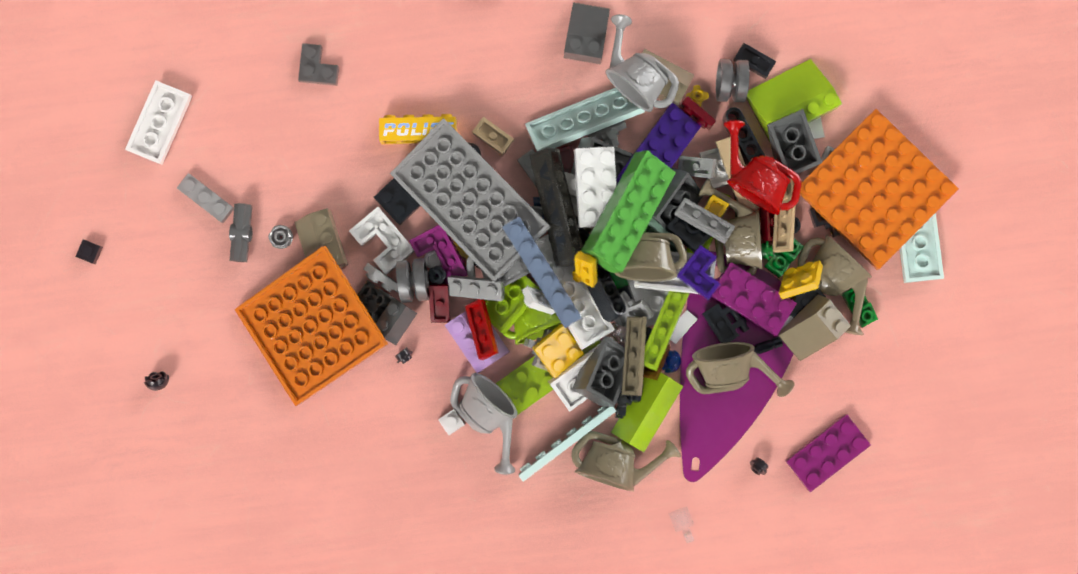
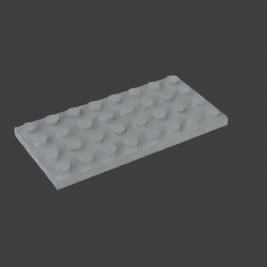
M444 118L390 173L493 282L499 280L521 258L502 228L503 226L520 216L535 242L551 228Z

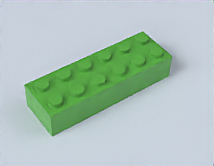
M648 150L636 152L581 252L593 256L596 259V263L610 273L623 272L676 172Z

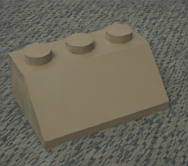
M644 49L642 53L654 56L678 78L679 87L672 102L678 107L694 74ZM669 79L658 97L660 100L666 99L671 87Z
M328 208L310 213L294 222L305 258L322 246H326L339 267L348 265L332 212Z

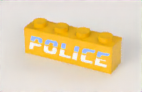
M408 114L403 115V118H395V115H385L384 118H379V141L381 144H419L443 118L457 131L456 117H452V114H441V117H433L432 114L414 117V115Z

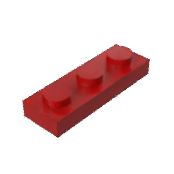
M478 299L466 305L465 308L478 359L485 360L499 352L485 300Z

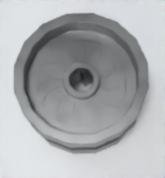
M720 59L716 74V100L727 102L732 95L734 102H745L749 87L748 60H737L733 66L730 59Z
M414 259L412 271L407 260L397 261L396 277L401 303L412 302L414 290L418 301L429 300L430 283L425 259Z

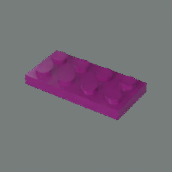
M732 262L729 263L719 279V288L712 295L716 300L774 336L779 334L797 304L790 298L782 299L777 290Z
M845 414L785 461L806 489L812 492L870 447L871 444L851 418Z

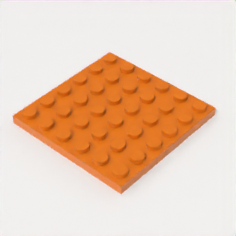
M875 109L802 181L800 195L876 270H879L959 188L879 110Z
M326 246L316 250L234 309L295 406L300 405L388 345V342Z

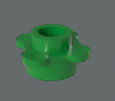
M768 241L761 244L762 259L769 261L770 256H773V245H769Z

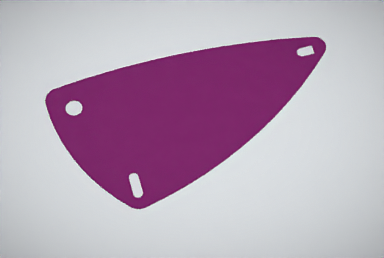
M724 254V264L728 267L726 254ZM735 264L744 271L750 268V266ZM758 268L753 276L779 292L782 282L767 271ZM694 293L689 294L686 310L698 320L683 335L680 385L683 386L680 391L682 464L684 477L690 482L700 480L726 456L752 426L777 388L776 384L764 372L755 367H750V379L743 387L737 390L701 394L693 388L686 376V368L693 361L692 355L704 347L720 344L703 318L702 313L718 303L722 309L726 307V305L713 297L707 300L700 294ZM730 312L726 314L731 324L736 322ZM745 318L747 320L746 324L750 329L743 333L740 327L736 328L735 330L739 336L731 342H743L755 346V344L767 340L771 341L779 336H774ZM783 342L782 347L773 348V350L757 355L782 378L794 354ZM699 367L694 370V376L702 386L707 387ZM694 457L700 460L699 471L691 470Z

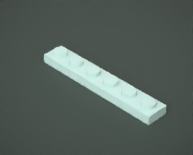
M600 407L595 417H587L581 422L583 426L579 429L575 427L566 433L567 438L563 441L560 439L555 441L551 445L552 449L547 453L542 451L535 457L536 461L530 465L528 462L519 469L521 472L518 475L520 479L524 482L615 413V408Z

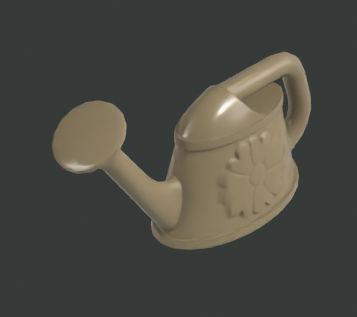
M708 178L701 187L698 197L715 195L729 203V206L737 214L736 218L725 220L735 226L726 243L724 244L715 239L717 267L721 273H724L727 268L724 264V245L727 263L732 262L734 264L750 266L746 272L754 275L758 268L763 270L759 209L754 211L713 188Z
M583 227V230L592 232L594 227ZM644 232L623 272L615 274L621 278L635 281L655 282L671 280L677 277V271L686 264L687 252L681 239L675 234ZM669 241L675 244L680 258L676 263H673Z
M826 235L825 239H810L801 251L797 263L798 267L805 264L812 247L816 245L821 246L812 261L820 260L823 265L818 288L822 293L830 296H841L851 288L854 290L855 303L852 321H850L851 327L845 333L863 336L864 333L860 329L859 320L868 278L872 276L830 236Z
M729 342L704 347L692 355L693 361L686 368V376L689 382L701 394L734 391L743 387L750 379V367L760 369L776 384L779 397L788 395L794 388V381H785L780 378L754 352V346L749 343ZM699 367L707 387L702 386L694 376V370Z
M595 431L584 435L575 444L571 454L572 461L578 468L575 470V473L591 480L634 492V486L666 459L681 457L676 446L667 440L666 448L661 455L645 467L635 469L634 458L636 455L627 442ZM590 439L612 444L608 445L593 441V445L584 460L581 461L579 458L581 449Z

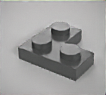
M302 43L298 81L337 86L339 66L321 64V45Z

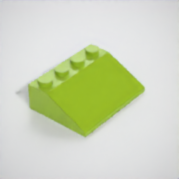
M812 59L748 90L746 98L769 142L767 124L801 109L804 110L807 121L810 123L842 105L834 87Z

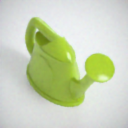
M528 307L514 323L515 332L508 330L504 336L509 339H516V345L524 344L526 338L530 340H536L537 337L542 338L545 329L553 331L562 322L556 313L551 315Z

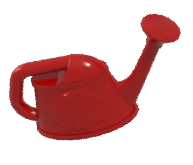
M740 120L726 121L724 126L731 135V178L727 180V183L741 196L772 214L779 215L780 210L794 208L800 198L802 186L800 176L769 156L753 157L746 166H743L739 160L738 134L745 125V122ZM789 178H791L794 182L791 200L782 203L787 186L790 184Z

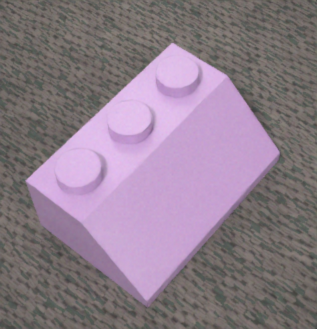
M466 311L445 324V327L476 373H480L510 352L492 326L499 353L485 360H479Z

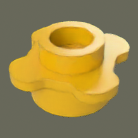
M695 85L693 90L687 93L686 97L689 96L701 107L702 102L708 99L709 94L704 92L700 85Z

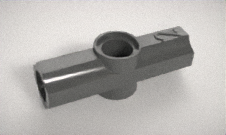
M234 204L233 224L230 225L229 239L231 241L229 261L247 262L249 242H251L253 235L251 226L252 205Z

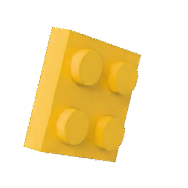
M821 261L808 262L803 266L787 269L784 272L780 286V297L785 299L818 289L823 269Z
M562 323L532 347L553 378L558 377L584 355L567 327L565 328Z

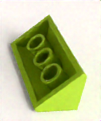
M660 373L658 380L644 377L641 401L632 402L631 405L626 406V415L623 416V419H618L611 433L638 450L645 452L683 386L663 373Z

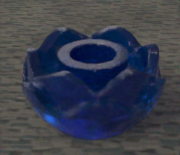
M675 350L669 351L662 368L665 373H673L679 369L681 365L680 354Z

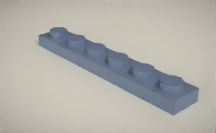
M520 216L503 226L502 228L563 326L566 328L581 319L582 316Z

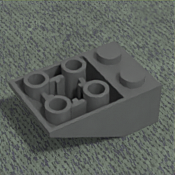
M367 280L358 293V297L384 338L397 345L417 313Z

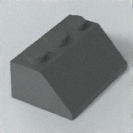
M671 168L676 173L652 216L664 229L676 217L674 215L675 211L684 198L695 204H698L702 197H698L699 187L686 171Z

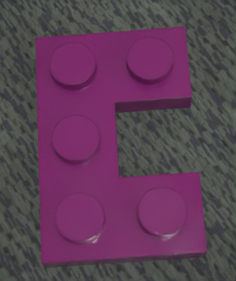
M440 225L409 240L417 257L432 250L436 252L443 266L442 268H444L447 274L442 284H448V277L451 275L467 276V267L452 238Z

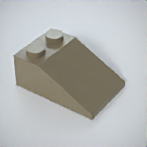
M818 294L779 332L778 336L798 360L801 361L839 339L851 325L830 299Z

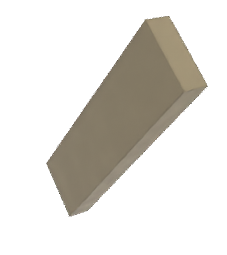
M627 317L622 395L642 396L647 317Z

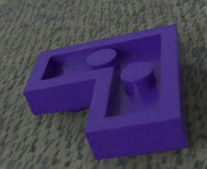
M700 245L678 273L677 278L709 300L720 286L718 281L706 273L717 259V256Z

